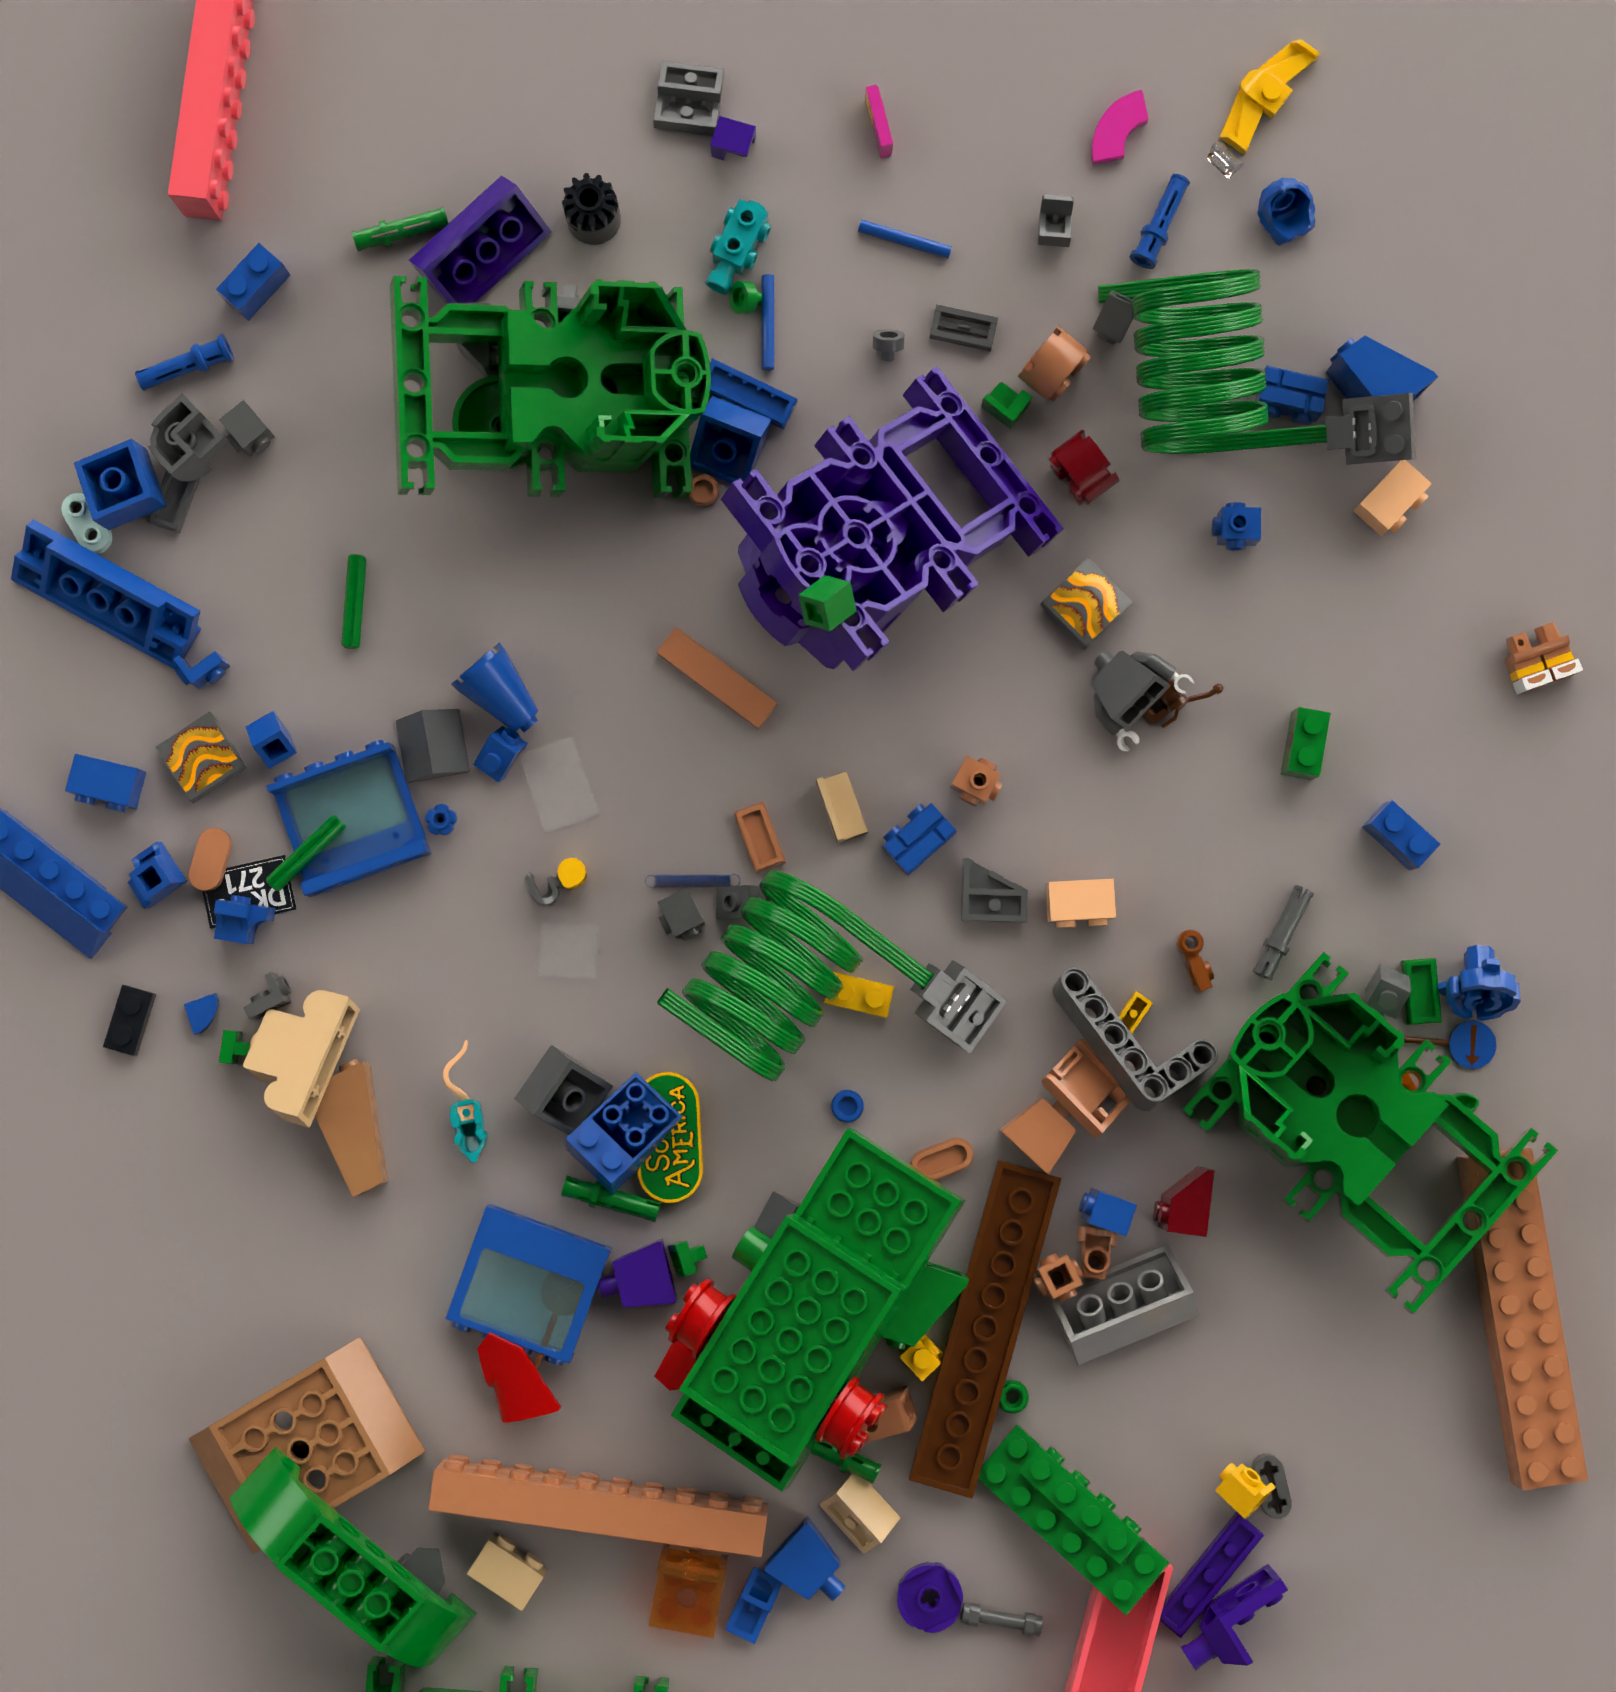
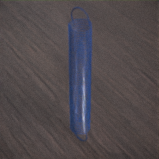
M699 874V875H696V877H695V875H691V876H690V875H688V876H687V875H686V876L683 875V877H682V875H678V876L675 875V876H674V887H675V880H677V887H678V877H679V887H680V883H681V878H682V887H683V878H684V887H686V877H687V887H688V880L690 881V887H691V877H692V887H693V883H694V878H695V887H696V879H697V887H699V877H700V887H701V880H702L703 887H704V877H705V887H706L707 879H708V887H709V879H710V887H712V877H713V887H714V881H715V884H716V887H717V877H718V887H719V884H720V880H721V887H722V879H723V887H725V878H726V887H727V881H728V886H732V885H730V876H729V874H728L727 876H726V874H725V875L722 874V877H721V874H720V875L717 874V876H716V875L713 876V874H712V875H709V877H708V874H707V875H704V876H703V875L700 876V874ZM655 875L654 877H656V887H657V878H658V881H659V882H658V887H660V876H659V875H657V876ZM662 875V876H661V887H662V880H663V879H664V887H665V877H666V887H668V877H669V887H670V878H671V887H673V876H672V875H670V876H669V875H665V876Z

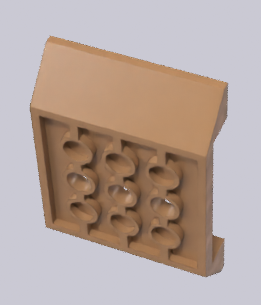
M361 1336L188 1438L253 1554L261 1549L238 1519L232 1507L230 1497L275 1446L301 1467L298 1480L333 1509L391 1475L426 1451ZM285 1411L291 1414L293 1424L290 1429H282L277 1425L276 1417L279 1412ZM295 1441H304L308 1444L309 1454L306 1458H298L294 1455L292 1447ZM320 1470L325 1474L326 1483L323 1487L317 1488L311 1485L309 1482L311 1471Z

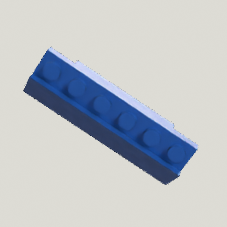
M34 519L26 525L22 550L14 556L11 574L12 581L174 670L178 668L173 659L178 655L182 658L186 657L202 629L197 626L200 610Z
M0 808V889L92 959L112 934L110 932L111 928L128 906L8 811Z

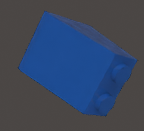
M1366 335L1356 342L1351 338L1339 347L1337 353L1330 359L1332 365L1326 371V374L1346 399L1413 393L1414 401L1438 378L1434 371Z

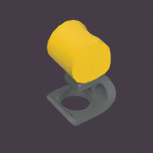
M577 858L563 860L558 866L557 876L547 877L548 893L543 896L540 895L534 881V876L530 872L525 877V881L537 903L542 906H551L559 898L560 892L558 888L562 887L567 890H573L584 884L587 879V869Z

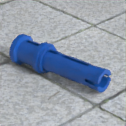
M1180 174L1171 175L1168 186L1150 224L1142 228L1140 233L1142 238L1136 250H1132L1129 256L1130 260L1136 265L1146 269L1155 268L1159 250L1168 241V227L1190 184V181L1185 176Z
M220 334L216 340L206 344H194L187 353L140 371L137 370L135 371V376L141 389L145 391L148 388L192 371L206 372L209 371L210 366L226 360L232 362L234 361V355L224 334Z

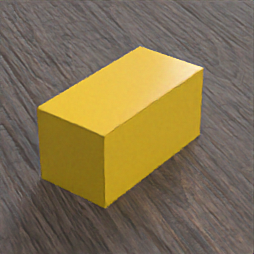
M1137 991L1132 993L1118 1014L1131 1034L1153 1004V1002Z

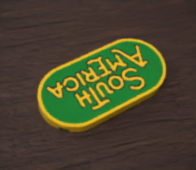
M661 1072L649 1077L645 1081L678 1111L682 1118L638 1169V1178L642 1188L649 1196L661 1202L675 1203L691 1196L698 1188L703 1176L700 1098L696 1088L687 1078L674 1072Z

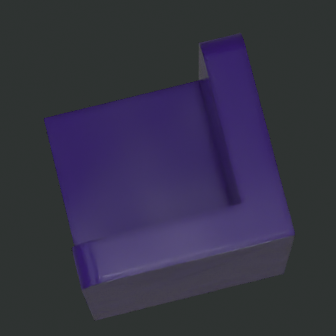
M719 116L710 144L711 156L724 160L725 154L728 152L747 157L751 143H755L756 126Z

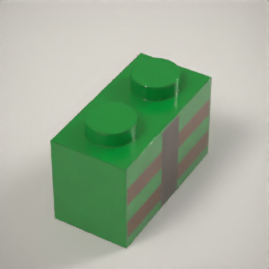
M1298 707L1291 712L1280 775L1314 780L1320 776L1331 713Z

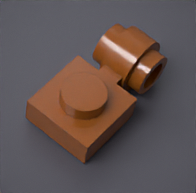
M1186 930L1178 935L1176 947L1183 954L1186 961L1184 964L1195 992H1201L1213 987L1210 980L1214 979V974L1209 962H1203L1202 957L1198 955L1204 945L1203 937L1195 930ZM1188 937L1194 941L1192 949L1188 948L1185 944Z

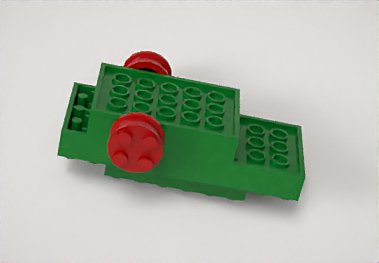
M847 1128L795 1214L785 1216L772 1239L752 1226L737 1244L732 1254V1259L751 1271L737 1296L734 1294L726 1296L714 1288L715 1282L708 1278L698 1286L696 1284L691 1285L683 1298L686 1304L679 1314L675 1313L665 1327V1330L669 1332L668 1340L673 1344L677 1341L681 1342L693 1350L691 1356L697 1359L679 1388L683 1396L671 1416L781 1492L791 1486L817 1442L821 1443L825 1440L840 1450L839 1457L844 1460L849 1455L853 1457L856 1452L859 1453L869 1438L865 1431L868 1427H872L874 1423H878L887 1406L882 1403L885 1397L883 1394L878 1393L875 1396L859 1385L860 1379L858 1375L966 1200L857 1130Z

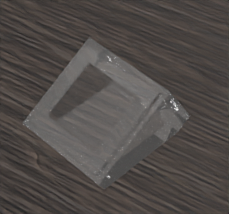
M1222 141L1215 142L1207 156V159L1226 178H1231L1244 164V161Z

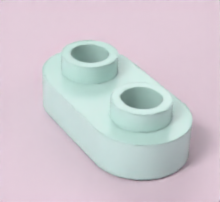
M73 493L67 496L62 503L61 511L78 543L96 554L105 552L112 543L111 530H107L92 520L84 494ZM76 504H81V511L73 513V507ZM91 531H97V537L94 540H89L88 538Z

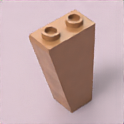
M357 1058L339 1066L341 1072L331 1077L315 1114V1118L352 1197L358 1196L388 1181L371 1066L368 1061L359 1063Z

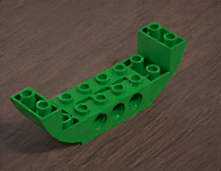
M275 1446L230 1497L232 1507L248 1534L280 1572L379 1653L382 1651L396 1660L415 1667H429L433 1665L477 1613L453 1593L444 1601L298 1480L301 1467Z

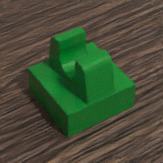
M223 1030L218 1063L238 1064L239 1055L247 1056L250 1050V1042L241 1041V1031Z
M679 1241L667 1246L677 1277H686L697 1273L695 1262L708 1258L704 1245L689 1248L687 1241Z

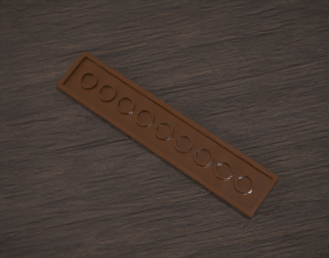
M997 1160L966 1271L969 1281L959 1295L908 1477L910 1481L973 1499L1062 1179L1060 1177Z

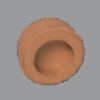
M700 474L691 479L692 492L689 494V498L692 503L698 507L713 505L717 501L720 491L718 482L714 477L708 474Z

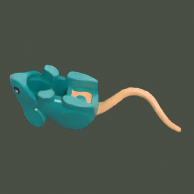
M465 1040L462 1050L446 1064L443 1070V1080L447 1088L456 1094L460 1100L454 1103L450 1110V1121L455 1130L454 1144L458 1145L460 1151L472 1164H475L488 1138V1132L484 1131V1117L481 1104L475 1099H470L465 1092L449 1080V1070L463 1056L467 1049L468 1041Z

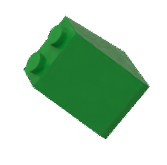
M928 1262L882 1336L886 1338V1344L905 1350L906 1345L914 1347L965 1289L969 1281L966 1273Z

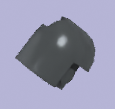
M182 393L152 422L151 425L154 429L150 438L151 445L148 448L152 455L174 478L180 481H193L211 471L207 463L230 442Z

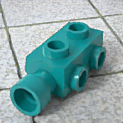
M739 199L735 208H729L724 219L726 227L721 236L716 235L710 248V252L713 253V263L717 264L715 270L710 271L705 284L713 291L727 295L733 284L732 277L734 273L742 276L745 268L749 270L753 268L758 256V252L754 250L759 241L763 243L766 241L771 230V225L768 224V211L760 203L752 200L746 202ZM746 217L752 221L744 222L742 221V218ZM731 243H735L738 249L731 250L728 246Z

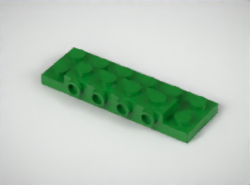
M1016 1425L982 1465L978 1479L1119 1610L1128 1615L1169 1566L1170 1562L1138 1534L1142 1528L1127 1515L1122 1519L1113 1511L1116 1507L1114 1502L1102 1492L1097 1496L1088 1488L1091 1482L1077 1469L1071 1473L1063 1466L1062 1463L1066 1459L1051 1446L1046 1450L1022 1427Z

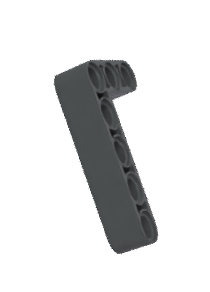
M1069 968L1054 984L1053 995L1056 1001L1133 1105L1142 1111H1150L1201 1077L1217 1061L1218 1054L1215 1046L1206 1040H1198L1159 1067H1156L1083 970ZM1065 982L1072 983L1077 991L1070 990ZM1085 1008L1094 1011L1096 1018L1090 1017L1086 1013ZM1105 1034L1112 1036L1116 1044L1109 1043L1105 1038ZM1193 1054L1199 1055L1203 1060V1064L1198 1063ZM1124 1060L1131 1062L1135 1067V1071L1128 1069ZM1169 1070L1174 1071L1178 1075L1179 1081L1174 1080L1170 1076ZM1144 1087L1150 1088L1154 1092L1155 1098L1148 1096Z

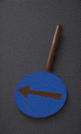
M1475 1020L1464 1021L1457 1025L1450 1033L1449 1040L1404 1036L1405 1043L1421 1044L1425 1039H1428L1433 1045L1449 1046V1052L1454 1061L1462 1067L1470 1069L1481 1068L1488 1064L1494 1057L1497 1047L1496 1038L1492 1030L1484 1023Z

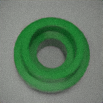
M1007 1380L1004 1384L999 1407L1006 1413H1019L1028 1404V1391L1021 1382ZM1011 1390L1018 1393V1398L1014 1402L1006 1400V1394Z

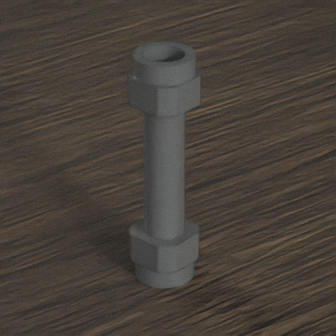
M963 1603L961 1623L978 1627L979 1623L1019 1629L1022 1630L1023 1635L1039 1637L1042 1630L1043 1617L1033 1613L1025 1612L1024 1616L984 1610L981 1609L980 1604Z

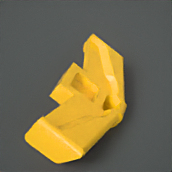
M1301 39L1294 40L1258 69L1249 71L1238 86V94L1219 138L1245 156L1262 113L1273 119L1293 91L1286 84L1309 65L1316 62L1320 53Z

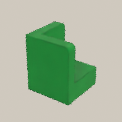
M999 382L990 394L985 395L981 407L1011 430L1028 409L1033 397L1025 390L1017 394L1005 383Z
M823 576L798 595L804 623L826 631L833 630L856 612L851 582Z

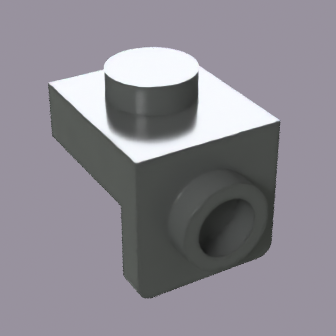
M1047 194L1042 196L1038 224V245L1070 246L1073 197Z

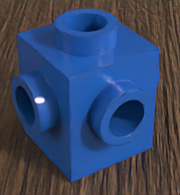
M1241 502L1228 503L1226 507H1222L1217 513V517L1212 519V535L1217 536V545L1226 546L1227 550L1232 551L1244 550L1246 546H1256L1261 540V507H1245V503Z

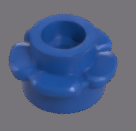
M445 804L435 805L434 809H429L425 815V821L428 823L427 829L434 835L450 834L457 822L456 813ZM439 817H443L444 821L442 823L438 822Z

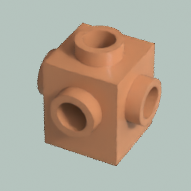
M966 756L950 788L961 793L959 798L976 807L978 803L985 805L988 798L994 801L1003 785L998 782L1001 773L995 771L997 766L984 758L976 761ZM978 778L982 780L983 786H977L973 779Z
M1054 1253L1039 1261L1041 1268L1036 1270L1037 1278L1033 1279L1042 1297L1047 1295L1049 1301L1058 1298L1059 1302L1062 1303L1078 1295L1075 1288L1082 1285L1080 1278L1083 1277V1273L1075 1259L1070 1260L1068 1254L1059 1258L1057 1253ZM1053 1273L1061 1274L1063 1280L1060 1285L1052 1283L1051 1275Z

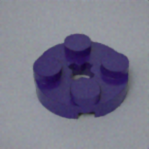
M938 1562L921 1563L910 1568L903 1578L900 1579L897 1591L898 1609L906 1623L917 1629L924 1630V1632L936 1633L947 1629L956 1621L963 1603V1592L956 1575ZM930 1589L932 1592L937 1591L939 1593L935 1598V1605L930 1606L928 1602L922 1603L920 1598L924 1596L925 1590Z

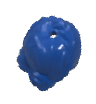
M1280 178L1262 190L1257 214L1260 218V223L1271 234V238L1276 245L1280 246L1291 242L1295 237L1304 236L1315 227V206L1313 196L1309 192L1307 185L1294 178Z

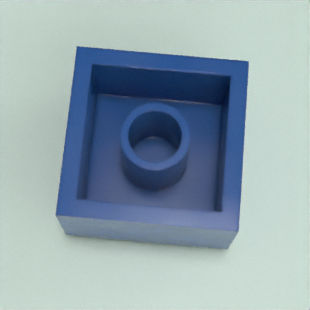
M132 438L74 462L92 520L107 530L114 529L167 507L148 450Z

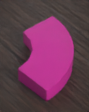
M1142 89L1121 97L1102 115L1092 140V165L1123 159L1124 143L1127 136L1135 128L1147 124L1149 118Z

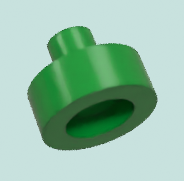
M736 281L730 289V307L737 314H750L755 310L757 304L762 302V294L757 291L756 286L752 282Z

